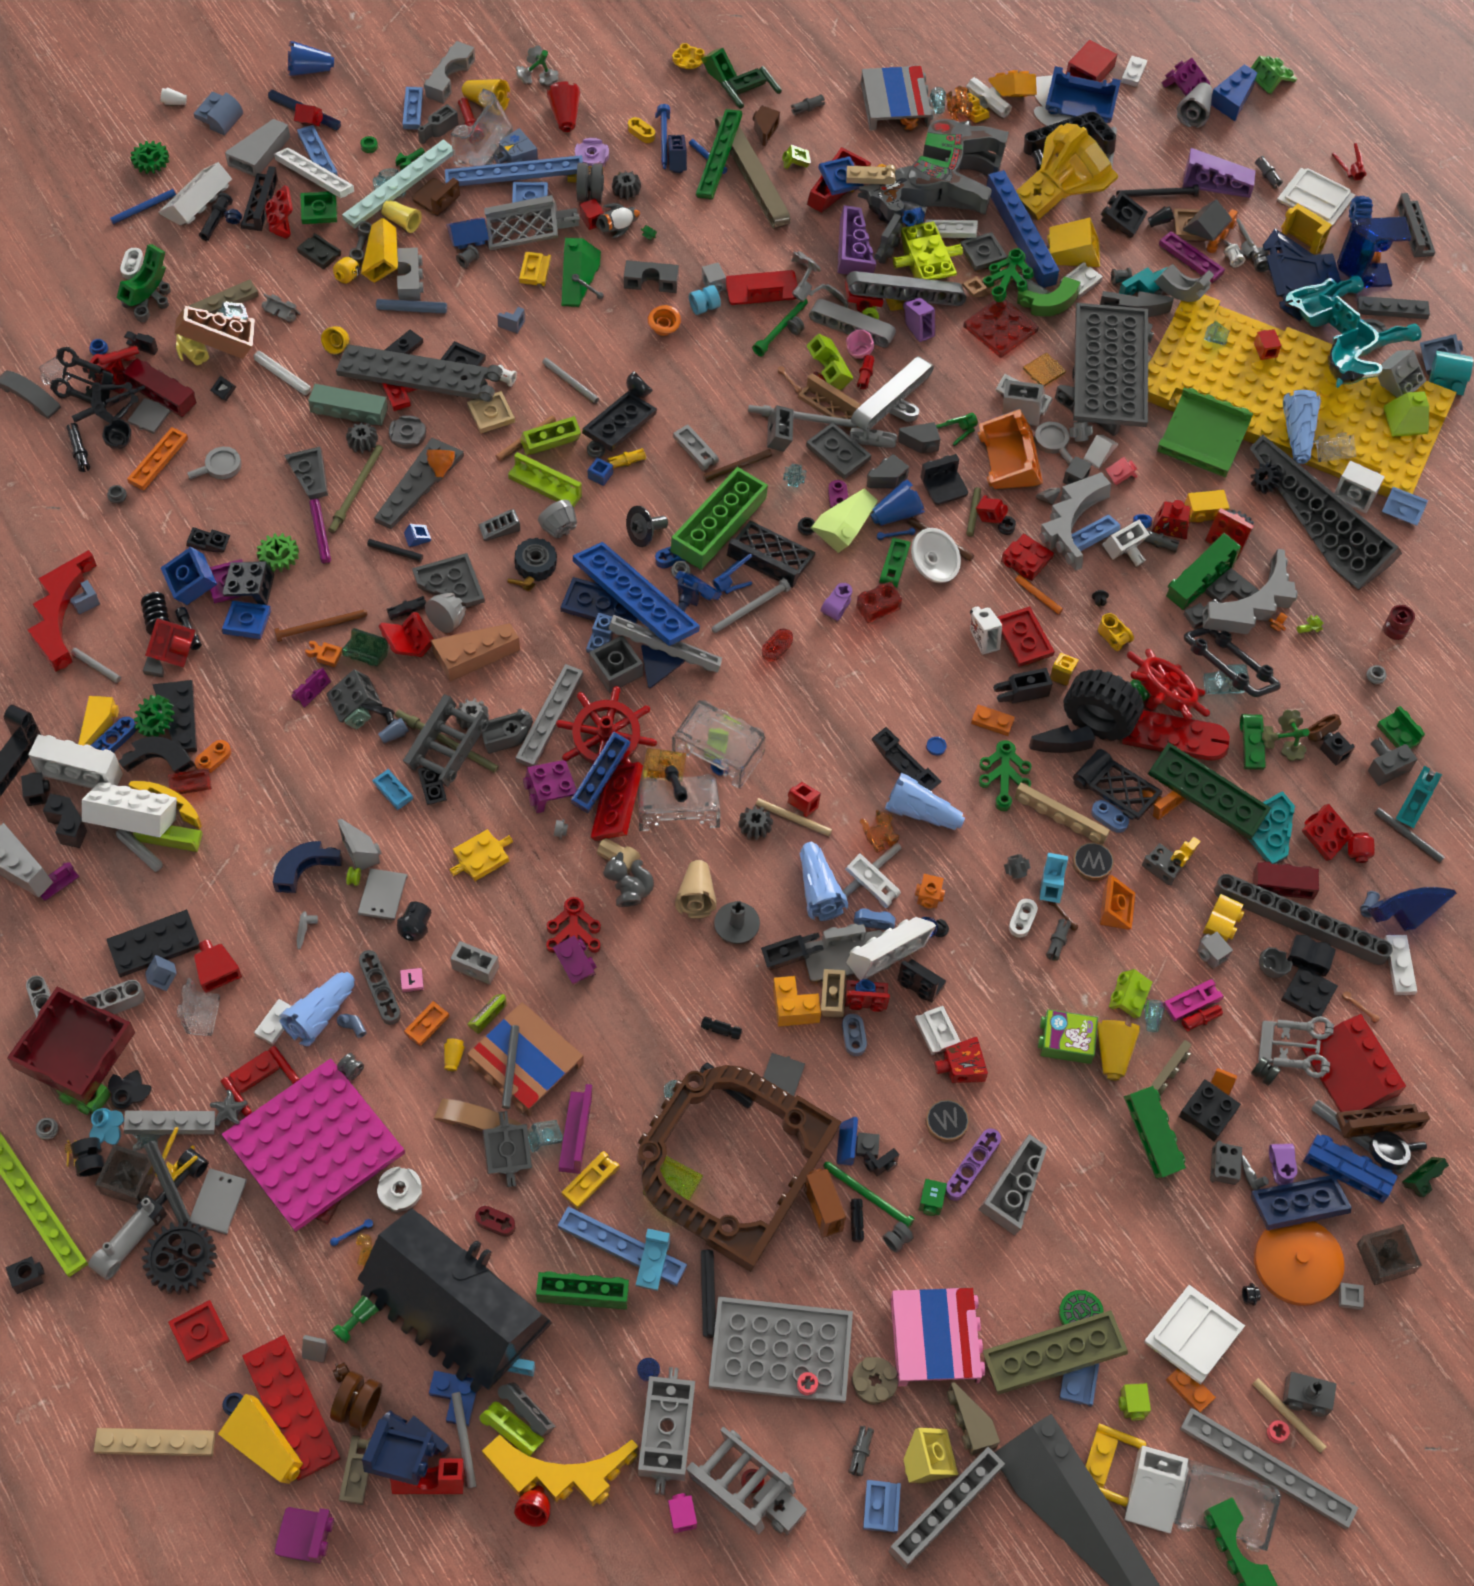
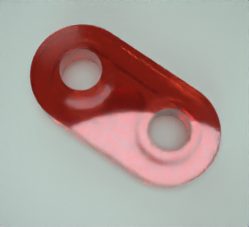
M784 628L777 630L762 646V657L770 662L778 660L792 645V632Z

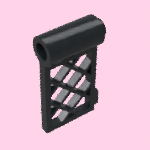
M1097 749L1073 776L1076 787L1079 789H1090L1123 810V815L1131 820L1134 818L1139 820L1162 795V790L1114 761L1111 755L1103 749ZM1115 768L1121 772V776L1110 777V771ZM1126 780H1134L1137 782V786L1127 787ZM1122 781L1123 788H1112L1111 782ZM1108 782L1109 789H1100L1097 785ZM1149 790L1154 793L1152 797L1143 798L1142 791ZM1139 791L1140 798L1129 799L1128 792ZM1114 793H1125L1126 799L1118 800L1114 798ZM1141 803L1142 808L1139 812H1136L1130 807V804Z

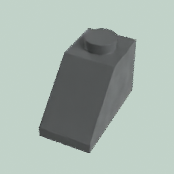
M935 422L899 428V443L921 454L939 451L941 439Z

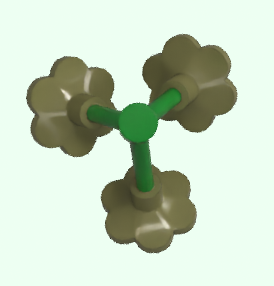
M1287 709L1283 712V716L1278 718V722L1283 731L1287 732L1290 730L1293 733H1274L1272 726H1264L1262 739L1266 749H1273L1276 740L1294 737V741H1286L1284 743L1281 753L1287 756L1289 761L1303 760L1307 749L1301 745L1299 739L1308 736L1310 732L1307 728L1298 729L1303 724L1300 712Z

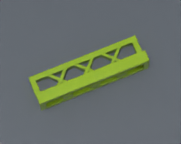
M517 452L514 455L515 466L508 473V479L556 502L569 500L574 508L582 497L581 482Z

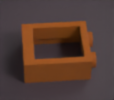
M828 1169L812 1170L806 1176L804 1192L821 1236L825 1238L843 1232L846 1215Z

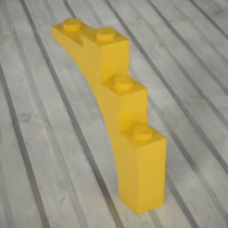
M501 1435L497 1436L482 1450L485 1459L519 1497L525 1492L533 1490L537 1486L536 1483L539 1482L557 1502L560 1498L565 1500L573 1492L572 1487L574 1486L592 1507L596 1503L602 1504L609 1497L610 1485L606 1481H613L620 1474L621 1471L619 1469L624 1464L630 1465L638 1457L636 1454L638 1452V1445L632 1439L617 1451L601 1459L580 1464H556L530 1457L514 1448Z

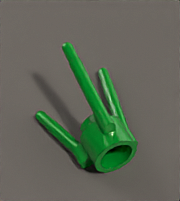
M974 413L949 419L945 423L936 425V427L939 429L959 423L962 430H967L953 442V446H955L967 435L975 431L974 427L978 425V420Z

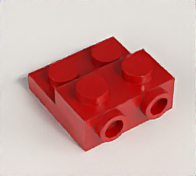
M1023 533L1016 542L1013 541L1003 552L1001 562L1005 566L1017 571L1022 577L1033 581L1053 558L1054 552Z

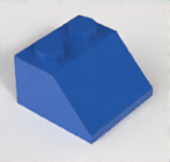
M475 218L446 224L452 245L457 246L458 249L467 248L470 243H475V246L485 244V240H489L485 218Z

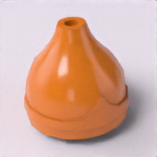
M427 450V462L436 477H444L454 462L455 451Z

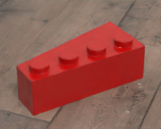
M843 147L839 149L832 159L837 160L851 157L855 166H871L870 161ZM821 175L810 191L807 205L822 213L847 192L832 195Z

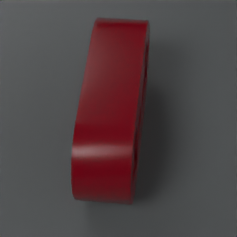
M482 1206L475 1213L476 1223L483 1229L503 1237H508L515 1232V1220L509 1214L489 1206ZM489 1213V1218L493 1219V1221L486 1219L483 1222L480 1215ZM506 1221H509L510 1228L506 1227L505 1230H502V1225L497 1223L505 1224Z

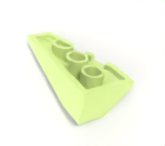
M864 488L821 514L811 529L839 553L848 547L858 534L878 500Z

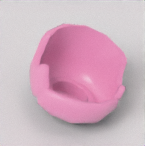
M855 330L846 339L848 353L855 359H864L866 355L870 356L874 349L872 336L865 330Z

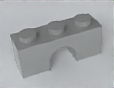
M397 248L398 274H407L397 276L399 300H421L420 293H424L423 282H420V279H423V269L419 267L423 266L422 255L418 254V248Z

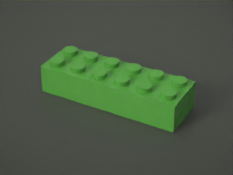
M737 467L671 537L670 551L702 570L766 500L768 485Z

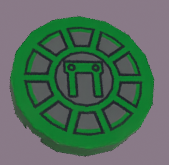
M1075 1290L1068 1293L1062 1299L1059 1307V1319L1062 1325L1104 1313V1307L1100 1299L1086 1290Z

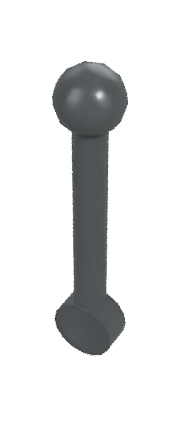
M573 274L572 281L582 284L596 294L598 299L604 297L602 292L596 291L579 279L578 274Z

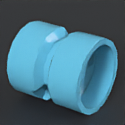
M714 285L705 287L702 291L696 290L689 293V302L696 315L707 312V309L713 310L721 306V299Z

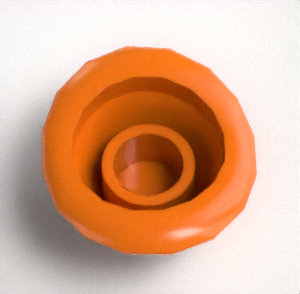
M668 305L654 308L648 316L649 326L660 336H667L675 332L681 323V316L678 310Z

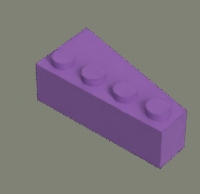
M846 205L843 207L839 227L837 273L847 275L853 271L874 273L876 261L873 259V250L869 244V235L866 233V224L861 208Z

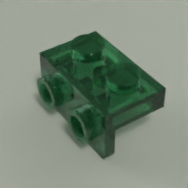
M353 628L351 630V639L342 648V655L378 667L387 657L389 644L383 637Z

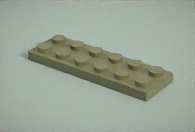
M1111 1310L983 1350V1357L997 1395L1128 1354L1127 1347Z

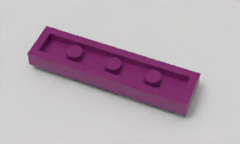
M1172 231L1159 241V246L1200 275H1204L1210 270L1214 274L1209 280L1210 282L1214 283L1224 274L1225 269Z

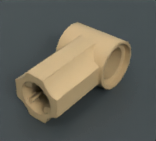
M607 838L602 840L599 844L597 855L610 861L612 857L622 852L624 856L623 861L627 866V874H629L632 863L641 857L639 852L632 847L627 846L624 848Z

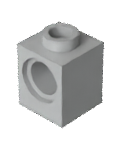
M719 262L703 266L702 281L705 287L714 285L718 292L726 290V276Z

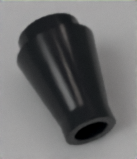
M1164 206L1151 217H1148L1151 227L1169 223L1175 219L1170 206Z

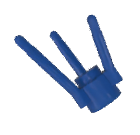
M749 554L741 561H736L724 573L715 578L712 582L716 590L721 593L725 591L728 594L731 591L752 585L750 581L731 587L733 582L729 576L747 562L752 555Z

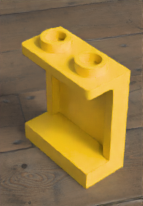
M1299 203L1293 208H1289L1285 214L1286 220L1281 226V233L1284 235L1290 233L1310 246L1309 252L1318 255L1324 249L1332 224Z

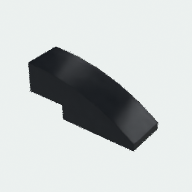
M1068 725L1032 736L1029 747L1031 750L1050 753L1078 752L1093 748L1096 738L1089 725L1073 731L1070 730Z

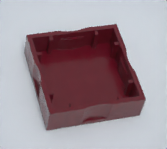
M57 986L39 1011L33 1025L23 1034L7 1059L14 1069L87 1105L134 1036L135 1031L131 1022L109 1011L96 1008L88 1004L84 999Z

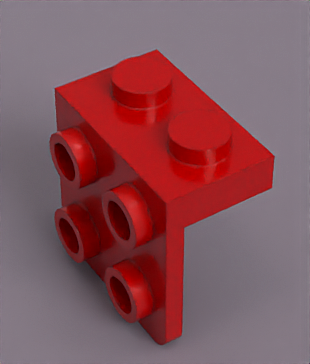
M284 185L271 200L267 201L265 209L269 231L277 236L288 239L291 236L288 216L292 213L293 207L289 187Z
M412 612L402 625L380 623L379 625L382 636L387 640L391 651L395 654L423 657L432 647L431 640L434 638L419 613Z
M846 980L845 1007H849L851 1010L870 1008L874 1012L887 1010L890 1000V994H888L889 983L873 982L876 992L855 991V986L860 981Z

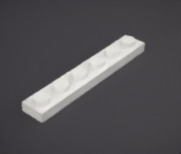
M288 147L274 154L276 161L340 198L354 192V185Z

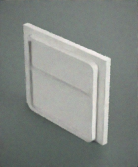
M1300 168L1277 198V201L1290 208L1299 203L1333 226L1355 197V194L1351 193L1349 188L1311 169Z
M1188 1285L1145 1339L1144 1343L1201 1385L1244 1329L1245 1325Z

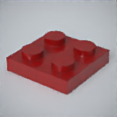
M210 1300L168 1321L187 1363L230 1342Z

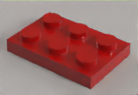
M1030 606L997 617L1002 624L1001 635L1018 667L1054 656L1055 651Z

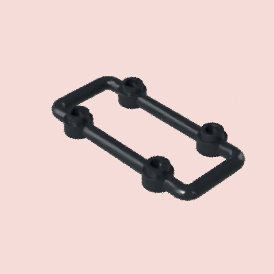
M1202 627L1184 634L1183 638L1191 646L1190 650L1196 655L1205 657L1229 677L1236 689L1245 691L1252 697H1261L1278 691L1281 688L1280 682L1273 676V668L1269 665L1261 667L1231 642L1232 635L1229 632L1221 631L1220 633L1218 630L1204 629ZM1205 634L1212 635L1218 646L1229 649L1256 672V677L1259 680L1269 682L1271 685L1257 690L1249 685L1250 678L1244 673L1237 675L1207 650L1208 643L1206 640L1201 638L1195 640L1194 638Z

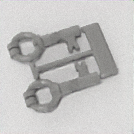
M1322 1016L1315 1017L1308 1022L1278 1020L1277 1023L1274 1021H1263L1258 1061L1264 1056L1269 1060V1063H1273V1066L1303 1069L1311 1077H1322L1329 1073L1330 1062L1325 1057L1319 1055L1320 1040L1333 1035L1334 1024ZM1316 1022L1325 1023V1034L1321 1035L1314 1032V1024ZM1277 1025V1028H1282L1281 1039L1287 1037L1290 1040L1289 1032L1291 1029L1307 1031L1313 1038L1318 1040L1316 1045L1273 1040L1274 1027ZM1273 1044L1316 1049V1055H1311L1304 1060H1290L1287 1058L1289 1049L1283 1050L1280 1047L1281 1055L1279 1058L1274 1057V1061L1271 1059ZM1312 1060L1322 1061L1321 1072L1317 1073L1310 1070V1062Z

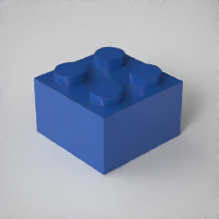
M189 547L160 568L174 599L185 605L190 604L217 585L204 554L192 547Z

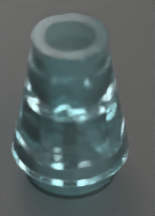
M941 87L933 88L930 93V99L935 113L942 114L945 112L946 92Z
M1147 1000L1146 1005H1144L1147 1031H1159L1165 1010L1163 1002L1160 1000Z

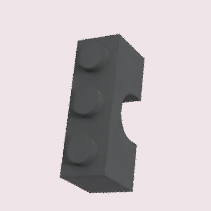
M626 260L624 289L642 290V284L645 281L654 280L659 284V292L677 293L679 265Z

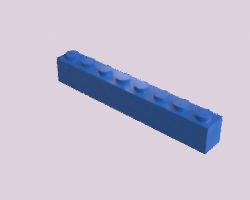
M1005 170L988 174L986 186L992 190L991 199L1017 247L1025 253V261L1028 267L1033 269L1036 282L1043 288L1056 285L1060 270Z

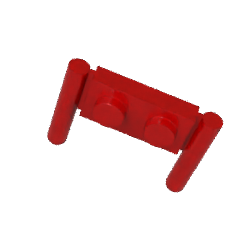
M131 346L105 354L108 356L99 358L98 362L100 365H105L121 359L129 361L135 359V355L140 353L138 347Z
M274 1045L268 1051H264L230 1073V1076L224 1077L220 1082L226 1091H232L235 1102H242L244 1099L240 1093H244L279 1070L278 1068L280 1067L292 1084L300 1079ZM247 1105L241 1112L247 1117L252 1113V1110Z

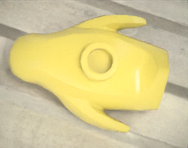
M176 334V351L181 361H184L183 354L196 366L209 359L205 344Z

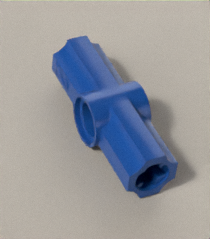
M921 207L905 210L902 217L903 223L908 227L924 223L925 212Z

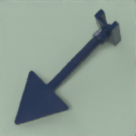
M679 578L677 583L678 607L685 612L690 604L698 605L700 600L698 583L694 582L693 587L684 585L683 578ZM641 645L648 688L655 686L685 662L684 659L672 657L662 650H654L649 646Z

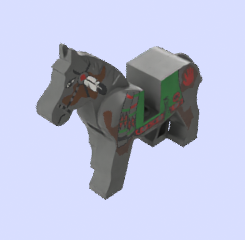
M950 119L936 120L928 128L923 156H920L912 166L896 169L894 184L859 187L861 193H858V197L867 199L869 205L880 209L888 221H891L894 214L901 215L902 219L904 209L902 201L914 202L927 207L969 209L986 215L992 192L991 188L960 174L959 171L960 169H970L983 173L986 176L999 172L1009 132L986 126H971V122L968 120L964 122Z

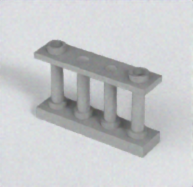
M722 1427L720 1431L725 1440L704 1465L698 1467L691 1462L686 1470L689 1477L759 1535L765 1528L762 1522V1514L784 1488L792 1495L796 1492L793 1485L794 1480L786 1472L780 1473L741 1441L740 1435L734 1430L729 1432L725 1427ZM734 1447L742 1455L721 1479L715 1481L710 1477V1471ZM751 1461L759 1467V1470L738 1494L734 1493L732 1495L727 1491V1486L743 1467ZM766 1475L773 1477L777 1483L760 1503L751 1509L745 1506L744 1500Z

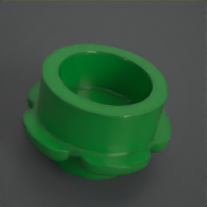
M647 225L643 229L641 228L644 237L649 240L652 237L656 238V230Z

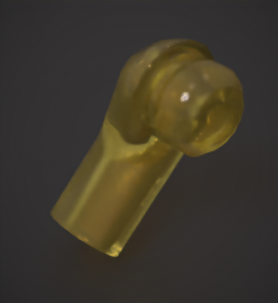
M359 1234L356 1244L362 1246L357 1264L365 1266L372 1250V1239L368 1234Z

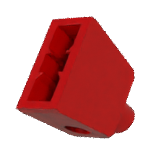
M204 940L199 943L201 952L195 954L194 959L204 993L242 977L238 965L223 944L213 946L210 940Z

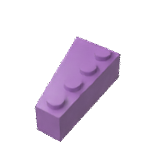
M1191 148L1184 171L1182 187H1192L1193 184H1198L1199 190L1250 198L1254 187L1255 170Z

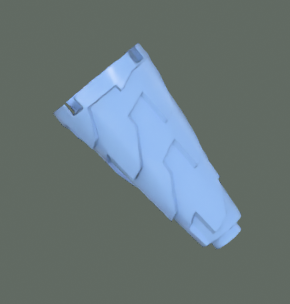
M1295 390L1294 395L1290 396L1289 392L1283 397L1284 415L1293 460L1299 464H1305L1311 459L1318 412L1321 404L1320 395L1317 396V392L1311 390Z
M903 773L898 777L889 796L890 800L885 806V810L894 814L905 815L919 821L923 820L936 826H944L953 830L961 828L965 817L962 816L963 813L951 806V803L934 795L932 791L918 784V781Z
M813 842L805 843L801 849L800 858L803 868L808 915L813 920H815V916L819 917L820 921L834 919L844 913L843 907L848 908L846 895L829 868L821 848Z
M348 972L337 973L321 987H317L305 998H301L290 1008L285 1009L279 1015L281 1017L279 1021L288 1035L294 1040L300 1037L303 1040L299 1044L310 1046L329 1024L328 1021L339 1010V1006L351 994V990L355 986L354 977Z

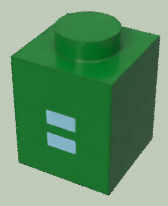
M925 1179L918 1210L923 1211L924 1214L929 1216L940 1215L947 1183Z

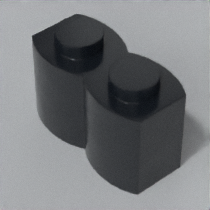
M1296 935L1292 941L1287 960L1292 961L1295 967L1299 968L1302 965L1314 973L1326 977L1330 971L1336 949L1328 943L1315 942L1307 935Z

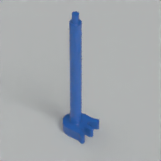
M660 104L655 112V118L661 116V162L663 169H666L667 118L670 119V106Z

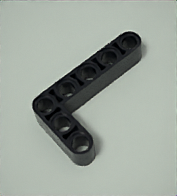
M1088 112L1030 131L1024 137V153L1032 155L1036 150L1044 152L1046 137L1058 126H1064L1068 123L1086 128L1088 135L1097 142L1105 155L1113 154L1116 145V134L1096 112Z
M10 705L4 713V721L11 733V737L0 751V797L29 759V752L38 734L41 735L32 713L15 705Z

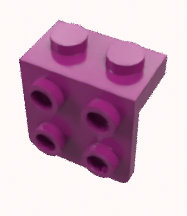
M1192 57L1185 62L1182 60L1174 66L1175 70L1172 69L1165 74L1166 78L1161 82L1164 88L1175 82L1185 96L1199 83L1210 85L1209 80Z
M564 760L527 767L526 776L523 778L525 790L528 789L530 794V805L534 806L536 813L544 812L546 801L574 796L577 791L567 762Z
M292 1507L286 1508L275 1546V1554L280 1557L321 1564L322 1556H326L328 1542H326L328 1532H332L334 1518H332L330 1510L320 1508L319 1512Z

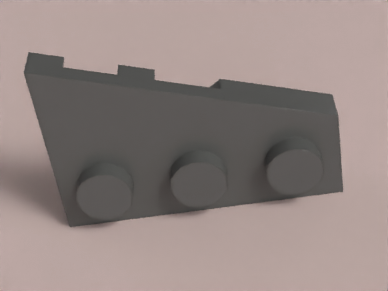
M321 447L284 455L310 500L328 496Z

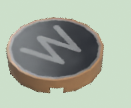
M1096 842L1081 845L1075 851L1073 858L1075 871L1082 878L1090 881L1104 879L1111 873L1114 865V858L1110 850L1103 844Z
M950 1099L934 1103L929 1108L926 1116V1127L929 1133L942 1142H955L961 1139L969 1125V1116L965 1108L958 1102Z

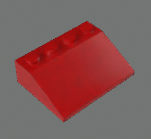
M1362 1014L1334 1026L1333 1035L1320 1040L1319 1055L1325 1057L1330 1062L1329 1073L1319 1078L1340 1112L1373 1108L1399 1096L1405 1089L1406 1084ZM1314 1038L1305 1044L1316 1045L1318 1039ZM1301 1047L1307 1058L1311 1055H1316V1049ZM1312 1060L1310 1063L1315 1072H1321L1322 1061Z

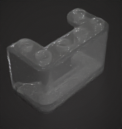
M699 700L673 735L672 753L681 757L686 752L688 757L692 753L724 770L723 775L726 777L730 775L733 778L732 785L741 789L765 753L766 738L760 728H754L743 719L733 717L726 710L718 709L706 700Z

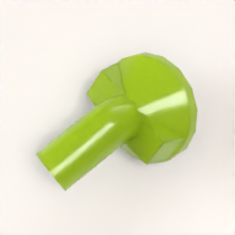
M877 306L866 308L862 312L864 315L879 320V313L876 310Z
M1310 615L1306 620L1309 624L1297 626L1298 633L1310 632L1312 630L1319 632L1323 630L1321 626L1324 623L1317 615L1315 617Z

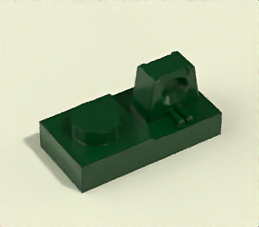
M1431 1157L1404 1179L1402 1183L1405 1188L1413 1189L1419 1197H1425L1432 1191L1429 1180L1442 1175L1443 1170L1449 1164L1445 1158Z

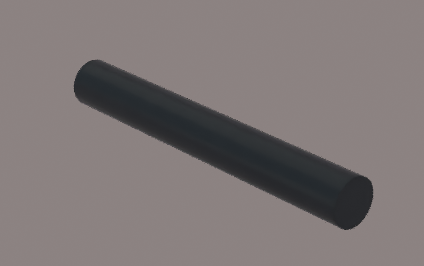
M373 539L368 540L367 546L419 562L423 560V554Z

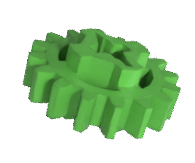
M274 533L272 538L267 535V540H261V546H257L258 552L256 553L259 562L266 561L273 572L276 569L282 572L284 567L289 570V564L295 565V559H299V548L296 540H292L290 535L285 538L284 533L280 536Z

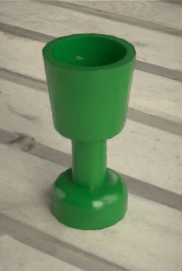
M362 1295L350 1311L352 1314L351 1318L343 1326L335 1325L331 1331L346 1344L351 1338L349 1332L358 1322L364 1324L379 1310L367 1297Z

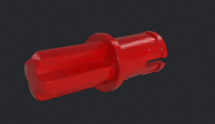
M872 355L864 357L863 365L859 369L860 375L857 387L863 390L868 388L870 377L873 375L872 369L875 360Z
M1220 1005L1211 1006L1203 1011L1201 1009L1197 1010V1013L1182 1019V1026L1187 1032L1200 1025L1205 1026L1209 1021L1222 1016L1223 1010Z

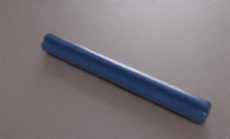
M273 89L268 92L270 100L294 111L296 103L303 104ZM322 112L323 118L320 123L339 130L341 121Z

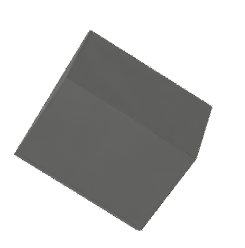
M1216 199L1201 208L1183 228V231L1214 241L1229 225L1232 218Z

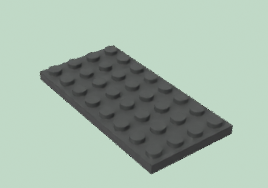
M1086 303L1076 304L1073 421L1147 427L1148 309Z

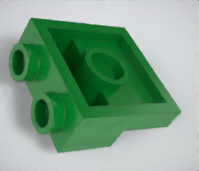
M329 191L300 193L302 224L337 222L338 206L336 195Z

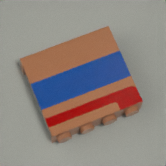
M521 1002L467 1055L470 1068L475 1072L479 1071L482 1073L484 1080L490 1086L495 1085L503 1097L510 1030L512 1025L519 1026L511 1100L515 1103L514 1106L520 1113L523 1114L525 1112L530 1117L532 1115L531 1108L573 1067L579 1069L584 1064V1057L527 1005Z

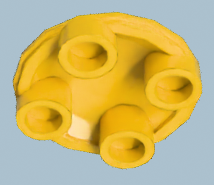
M683 43L680 45V48L674 51L672 61L680 68L694 69L703 64L701 58L705 56V52L701 48L691 47L689 44Z

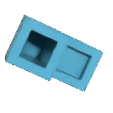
M1053 853L1047 854L1041 880L1040 900L1060 903L1068 856Z

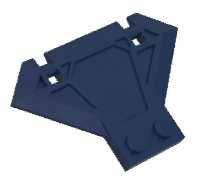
M1277 229L1272 231L1263 244L1264 250L1270 252V255H1267L1266 258L1276 295L1283 298V301L1279 302V306L1298 321L1302 320L1300 310L1285 306L1286 296L1289 292L1304 286L1321 284L1328 278L1333 279L1337 284L1341 281L1333 253L1314 255Z

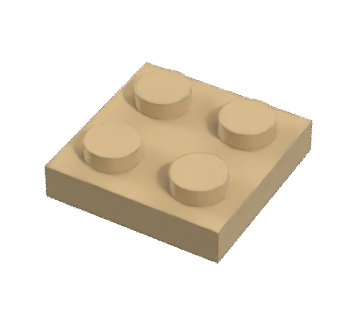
M502 391L495 393L490 402H484L479 399L467 402V407L480 434L515 423V418Z

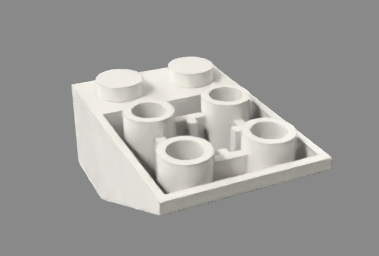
M1142 1446L1137 1452L1124 1520L1170 1534L1184 1484L1188 1458Z

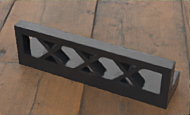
M269 166L267 174L257 173L241 222V229L263 230L267 217L265 205L267 201L272 199L278 181L276 167ZM260 180H264L263 186L260 185ZM258 193H260L259 199H257L255 196ZM254 206H256L255 212H253L251 209ZM253 218L254 224L247 223L248 220Z

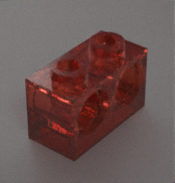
M888 582L858 595L856 607L868 624L900 610L902 597L892 582Z

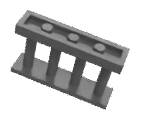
M444 694L406 754L403 762L413 771H416L419 766H423L440 774V781L444 786L448 787L456 779L458 770L477 739L486 730L489 719L482 711L479 712L477 717H473L456 709V703L453 699ZM453 715L472 725L467 733L464 734L445 725L448 718ZM443 732L460 740L461 743L456 751L435 742L438 734ZM433 749L450 757L451 759L444 768L425 759L424 757L428 750Z

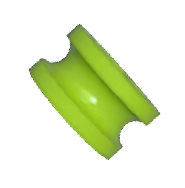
M350 866L347 872L346 883L347 885L353 883L354 886H358L361 879V868L355 870Z

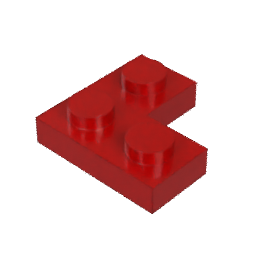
M382 383L393 411L411 406L407 393L418 389Z

